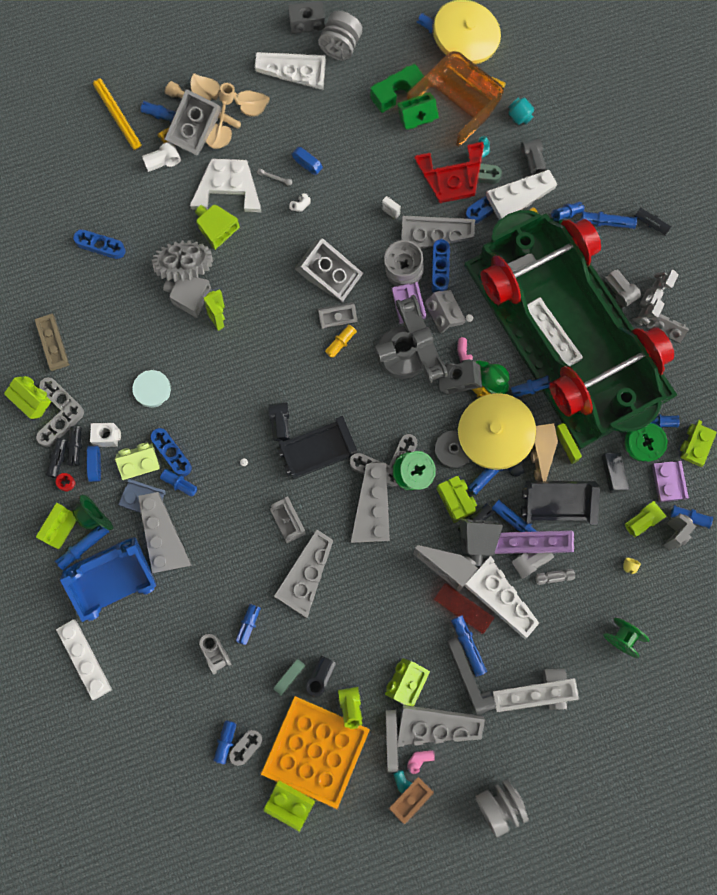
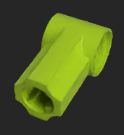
M653 501L624 525L630 535L637 537L646 531L647 528L653 527L664 519L666 515L656 502Z
M358 687L338 690L344 725L350 729H356L362 725Z

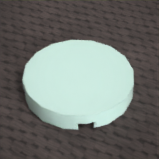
M155 370L139 374L134 380L132 387L136 400L143 406L150 408L162 405L169 398L171 392L170 382L167 377L160 371Z

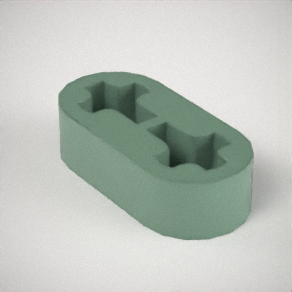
M481 164L478 183H498L501 179L502 170L495 165Z
M297 659L273 690L282 696L306 665Z

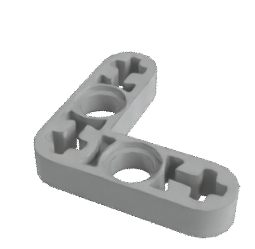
M48 377L41 380L39 388L47 393V397L61 411L37 433L36 439L43 447L53 446L56 442L55 440L66 434L70 427L74 426L84 415L83 408L54 379ZM47 384L51 385V387L56 391L54 392V394L49 389H47ZM60 395H65L66 401L62 404L57 403V398ZM73 408L77 409L78 413L76 415L71 412ZM67 415V417L70 418V421H68L64 416ZM58 421H65L64 428L56 429ZM51 428L57 433L56 435L50 431ZM47 435L49 441L44 440L43 436Z
M411 434L404 435L401 438L390 465L386 464L388 486H398L395 480L394 482L390 481L389 475H393L392 466L396 458L406 453L404 452L406 446L404 441L412 440L414 445H410L407 452H414L417 448V439ZM361 453L352 455L350 459L352 470L362 475L365 473V466L359 465L356 467L354 460L358 461L360 458L365 465L367 462H371L370 464L383 463Z

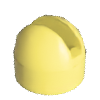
M626 557L623 563L624 571L627 573L630 571V574H634L639 570L641 563Z

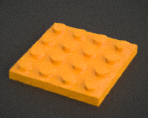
M295 696L261 775L276 782L280 780L295 790L337 809L370 729L362 725L356 729L345 727L343 717Z

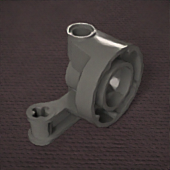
M413 294L405 300H396V306L404 326L389 330L379 340V344L374 346L378 363L383 371L391 377L407 379L413 378L424 370L429 383L440 377H448L446 366L438 356L433 344L431 331L426 327L421 316L416 296ZM398 343H408L412 346L408 352L400 351L396 354L395 346Z

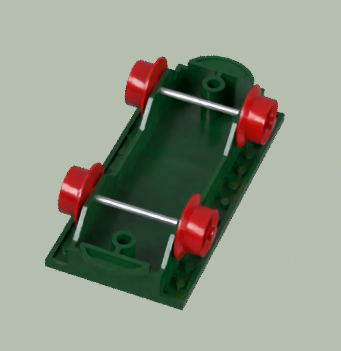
M518 210L507 214L498 221L493 229L491 242L483 245L479 256L465 262V268L535 380L547 375L549 376L551 381L550 388L542 389L562 423L568 428L579 450L614 431L634 432L645 428L655 420L661 410V405L678 396L663 374L664 365L674 359V349L668 336L658 327H653L646 332L643 329H634L591 265V256L601 251V240L590 221L587 219H581L575 223L568 219L554 221V218L550 219L547 213L540 215V213L531 210ZM532 253L536 261L513 273L508 264ZM536 299H542L583 356L580 361L572 366L567 365L558 358L530 314L527 305Z

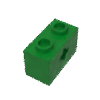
M430 92L397 103L400 121L406 130L414 129L424 123H431L439 118L436 99Z

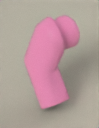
M459 338L457 352L460 362L462 363L463 360L467 359L473 360L472 355H466L467 339Z
M434 751L415 752L407 764L409 772L417 774L423 762L434 761Z

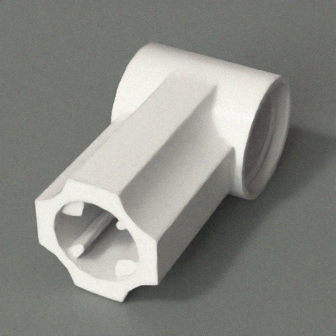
M171 142L164 143L160 146L159 150L142 156L148 172L165 165L172 167L181 161L175 145Z

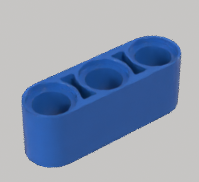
M443 239L435 241L433 245L431 290L433 293L446 291L449 284L450 246ZM438 249H443L445 252H442V253H441V252H438L437 250H438ZM437 266H443L444 269H438ZM436 283H443L444 286L440 287Z

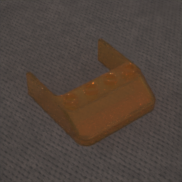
M452 51L407 93V100L422 95L430 87H435L471 115L473 119L458 133L456 146L459 147L488 119L501 100L504 88L458 51Z

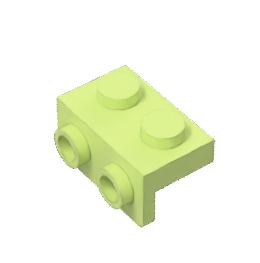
M142 443L137 448L131 450L129 448L118 451L115 457L122 480L160 469L153 443Z

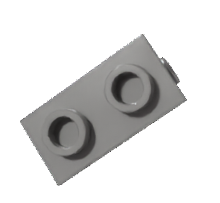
M662 314L658 318L650 320L647 328L658 327L668 338L681 343L689 331L685 327L686 324H681L675 320L670 321L669 317Z

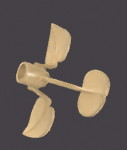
M196 74L192 75L191 92L210 101L211 99L216 100L219 97L223 103L219 125L215 124L206 140L208 146L212 148H222L231 140V129L227 126H222L226 105L232 103L234 99L237 105H241L240 109L244 114L257 116L263 112L270 97L253 91H243L237 97V93H234V86L230 83H224L220 87L213 79Z

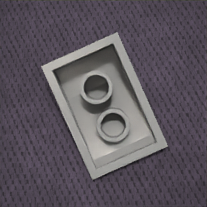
M186 89L165 140L198 156L215 126L222 108L218 104Z
M323 238L316 240L295 267V270L304 278L341 302L345 300L363 275L362 271Z
M420 545L416 546L413 553L414 556L458 592L478 569L475 566L476 563L468 556L465 558L462 555Z

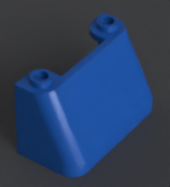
M136 537L126 539L69 566L62 572L60 579L82 622L87 619L88 621L96 619L101 608L136 591L146 595L156 587V582Z

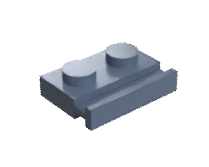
M128 479V484L125 487L119 506L141 513L138 496L159 492L163 501L166 491Z

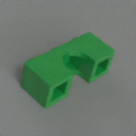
M414 63L411 66L404 67L400 72L390 75L384 81L375 83L370 88V98L379 111L383 113L396 106L397 95L395 91L404 90L412 97L425 89L426 78Z

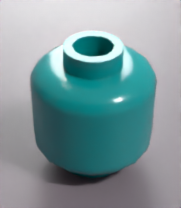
M518 97L508 107L510 109L508 115L518 125L523 122L527 124L533 118L534 107L526 98L520 99Z

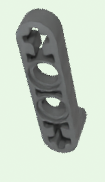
M458 638L448 639L449 650L476 715L478 716L495 709V702L490 691L480 694Z

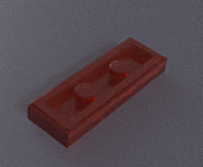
M446 583L434 598V601L457 617L463 615L465 622L481 634L485 633L495 618Z

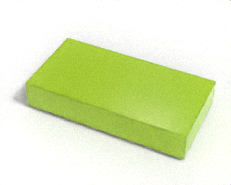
M564 423L558 425L555 429L556 435L571 464H574L580 460L582 455Z

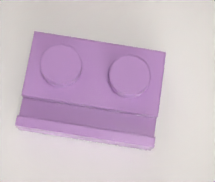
M418 282L411 285L406 284L392 287L391 291L400 324L404 322L398 312L396 300H405L413 294L417 298L422 318H426Z
M682 461L654 463L652 465L659 502L686 500L689 498Z

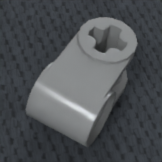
M206 634L200 639V648L213 674H216L217 670L227 665H232L228 654L215 635ZM208 638H213L215 641L212 649L205 647V641Z

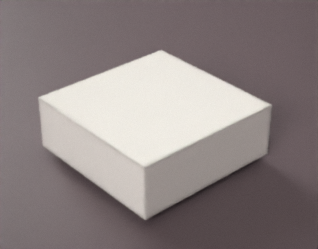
M386 196L382 201V210L394 219H397L400 215L401 206Z

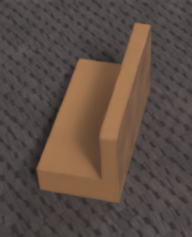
M418 777L389 809L406 824L434 792Z

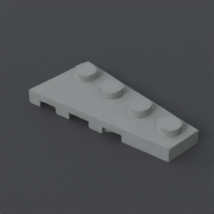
M159 492L138 496L152 573L192 566Z

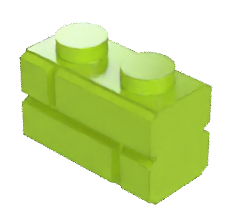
M27 376L15 377L4 393L30 419L42 417L46 411L45 409L52 402L47 397V393L34 385V381Z
M456 476L437 485L436 490L453 523L475 513L477 504L472 496H468L466 492L468 487L464 479L460 480L459 476Z

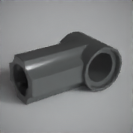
M541 139L521 142V152L527 160L530 174L535 175L546 171Z

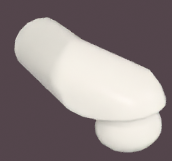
M303 193L302 196H299L300 202L292 201L290 203V209L302 212L310 204V197Z

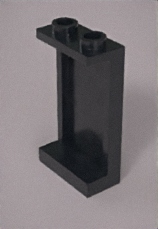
M343 416L336 418L334 423L285 442L280 440V447L277 448L280 457H285L287 462L284 465L288 476L292 475L293 480L348 459L357 453V448Z
M526 481L525 488H522V499H525V504L521 506V517L525 519L526 524H531V520L588 521L590 525H598L600 486L596 481Z

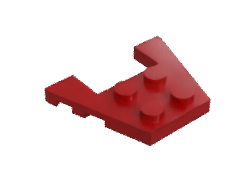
M483 142L467 145L470 162L433 169L431 153L415 156L417 165L439 203L475 197L484 150Z

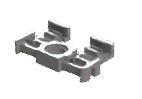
M671 269L669 274L660 272L653 275L656 280L653 287L646 290L639 304L642 310L638 318L632 319L639 326L643 323L646 325L650 323V319L659 317L664 303L661 301L664 294L663 290L673 287L679 275L677 272Z

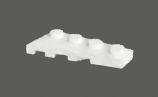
M256 52L255 70L262 74L323 90L325 56Z
M550 170L489 190L486 193V197L500 220L509 213L527 208L532 202L555 189L557 183Z
M490 556L464 586L526 639L539 622L526 604L518 597L514 587H511L501 569H498L494 563L495 561Z

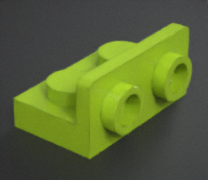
M220 290L211 291L203 299L207 314L219 331L224 328L223 320L225 318L222 312L225 306L222 292Z
M698 420L688 428L687 434L689 437L681 445L680 451H682L680 458L702 467L705 464L717 432L702 426V421Z
M56 503L36 538L56 549H60L77 521L72 511Z
M402 658L396 666V672L392 680L387 685L385 695L404 705L414 706L430 671L410 660Z
M279 780L263 811L300 831L315 800Z

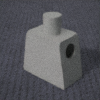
M191 277V281L187 278L184 282L181 279H178L176 283L166 281L163 290L170 293L169 298L172 304L197 318L204 304L203 298L206 297L211 289L209 280Z

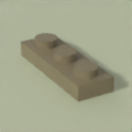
M53 313L35 319L49 369L54 371L69 366Z

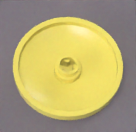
M455 0L445 4L438 11L433 23V35L439 48L448 57L460 63L478 64L488 60L495 53L500 42L501 35L497 20L488 9L473 1Z
M489 394L476 399L465 409L459 421L458 437L464 453L470 460L481 467L500 470L515 466L526 458L535 442L536 425L531 411L519 399L507 394Z

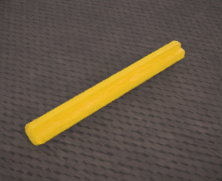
M101 79L95 80L93 82L94 87L132 149L140 148V141Z

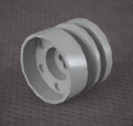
M343 11L332 12L318 39L320 48L332 58L338 60L349 59L362 34V25L349 13Z
M400 240L391 244L384 255L388 280L394 286L411 285L419 282L424 273L423 253L420 247L408 240Z
M507 779L502 781L504 792L498 784L494 785L497 796L493 797L488 790L475 796L496 838L509 832L507 820L510 819L515 827L519 826L517 815L523 823L529 821L525 805L519 793Z

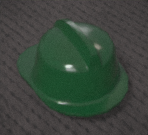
M80 495V503L72 512L78 524L85 529H93L100 525L105 529L112 530V523L99 510L96 504L86 495Z

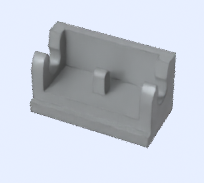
M288 496L271 505L270 511L286 543L306 534Z

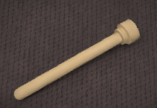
M173 81L168 83L165 93L170 97L183 98L185 93ZM224 114V122L235 128H240L241 123Z

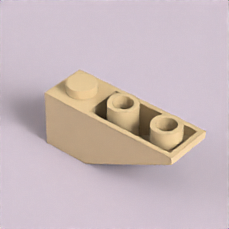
M554 423L536 426V438L530 452L531 461L536 466V470H534L536 481L547 480L558 443Z

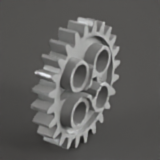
M191 240L187 243L181 241L180 244L174 242V245L167 244V248L161 247V251H156L157 255H153L154 259H152L156 275L161 276V279L167 278V281L174 279V282L178 279L184 282L186 278L190 281L191 277L199 278L198 274L204 275V271H209V267H212L213 262L211 250L208 249V246L204 247L203 243L198 245V241L192 244Z

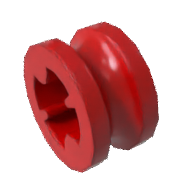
M68 473L59 474L56 478V486L64 492L71 491L75 486L74 478ZM67 478L70 483L65 484V487H63L64 485L61 482Z

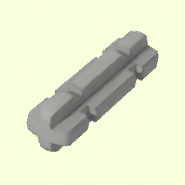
M566 569L564 572L560 570L536 575L538 585L545 584L546 582L555 583L565 581V579L566 581L575 579L573 569Z

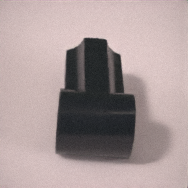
M288 403L268 404L273 440L286 441L290 439Z
M320 656L306 685L307 692L311 697L317 698L323 695L336 662ZM314 682L321 684V690L318 693L310 691V685Z

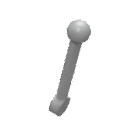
M258 169L257 171L259 175L286 183L287 186L292 184L291 179L278 177L265 172L263 169Z

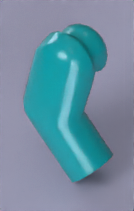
M481 136L478 142H483L484 144L482 159L490 152V142L486 136Z
M398 770L393 775L399 792L404 793L412 782L406 780L403 770Z

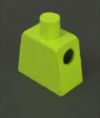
M200 205L195 211L199 216L196 221L199 230L215 250L240 228L238 219L217 205H212L208 210L203 205Z

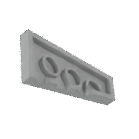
M403 216L401 240L412 241L420 249L433 247L435 241L439 239L446 240L449 244L474 239L475 219Z
M386 463L366 464L351 543L390 541Z
M316 530L273 597L308 618L333 540L319 530Z
M403 705L397 747H404L407 744L423 745V743L435 742L436 744L450 740L457 742L482 739L485 718L484 716Z

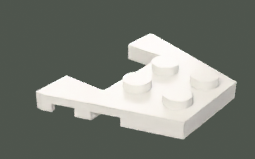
M211 159L191 202V210H196L200 205H203L208 210V199L211 193L245 195V212H261L247 160Z

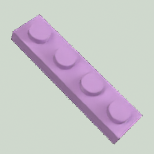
M574 532L501 533L495 554L574 552Z

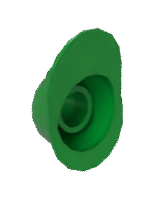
M476 361L480 365L482 386L491 394H506L509 389L508 382L510 380L507 369L500 364Z

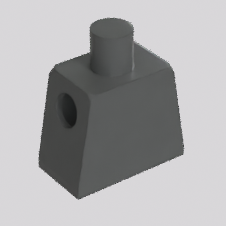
M460 519L461 549L465 553L471 554V559L476 563L475 566H482L483 555L493 556L495 554L503 526L496 521Z

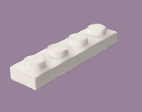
M538 298L527 305L530 314L558 358L569 366L580 361L583 356L542 299Z
M73 619L56 629L91 699L96 700L111 691L112 688L77 621Z
M575 678L493 691L497 712L579 700Z

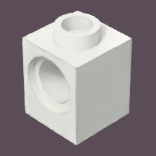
M91 423L90 442L93 446L118 447L121 431L114 423ZM105 432H110L109 437L102 438Z

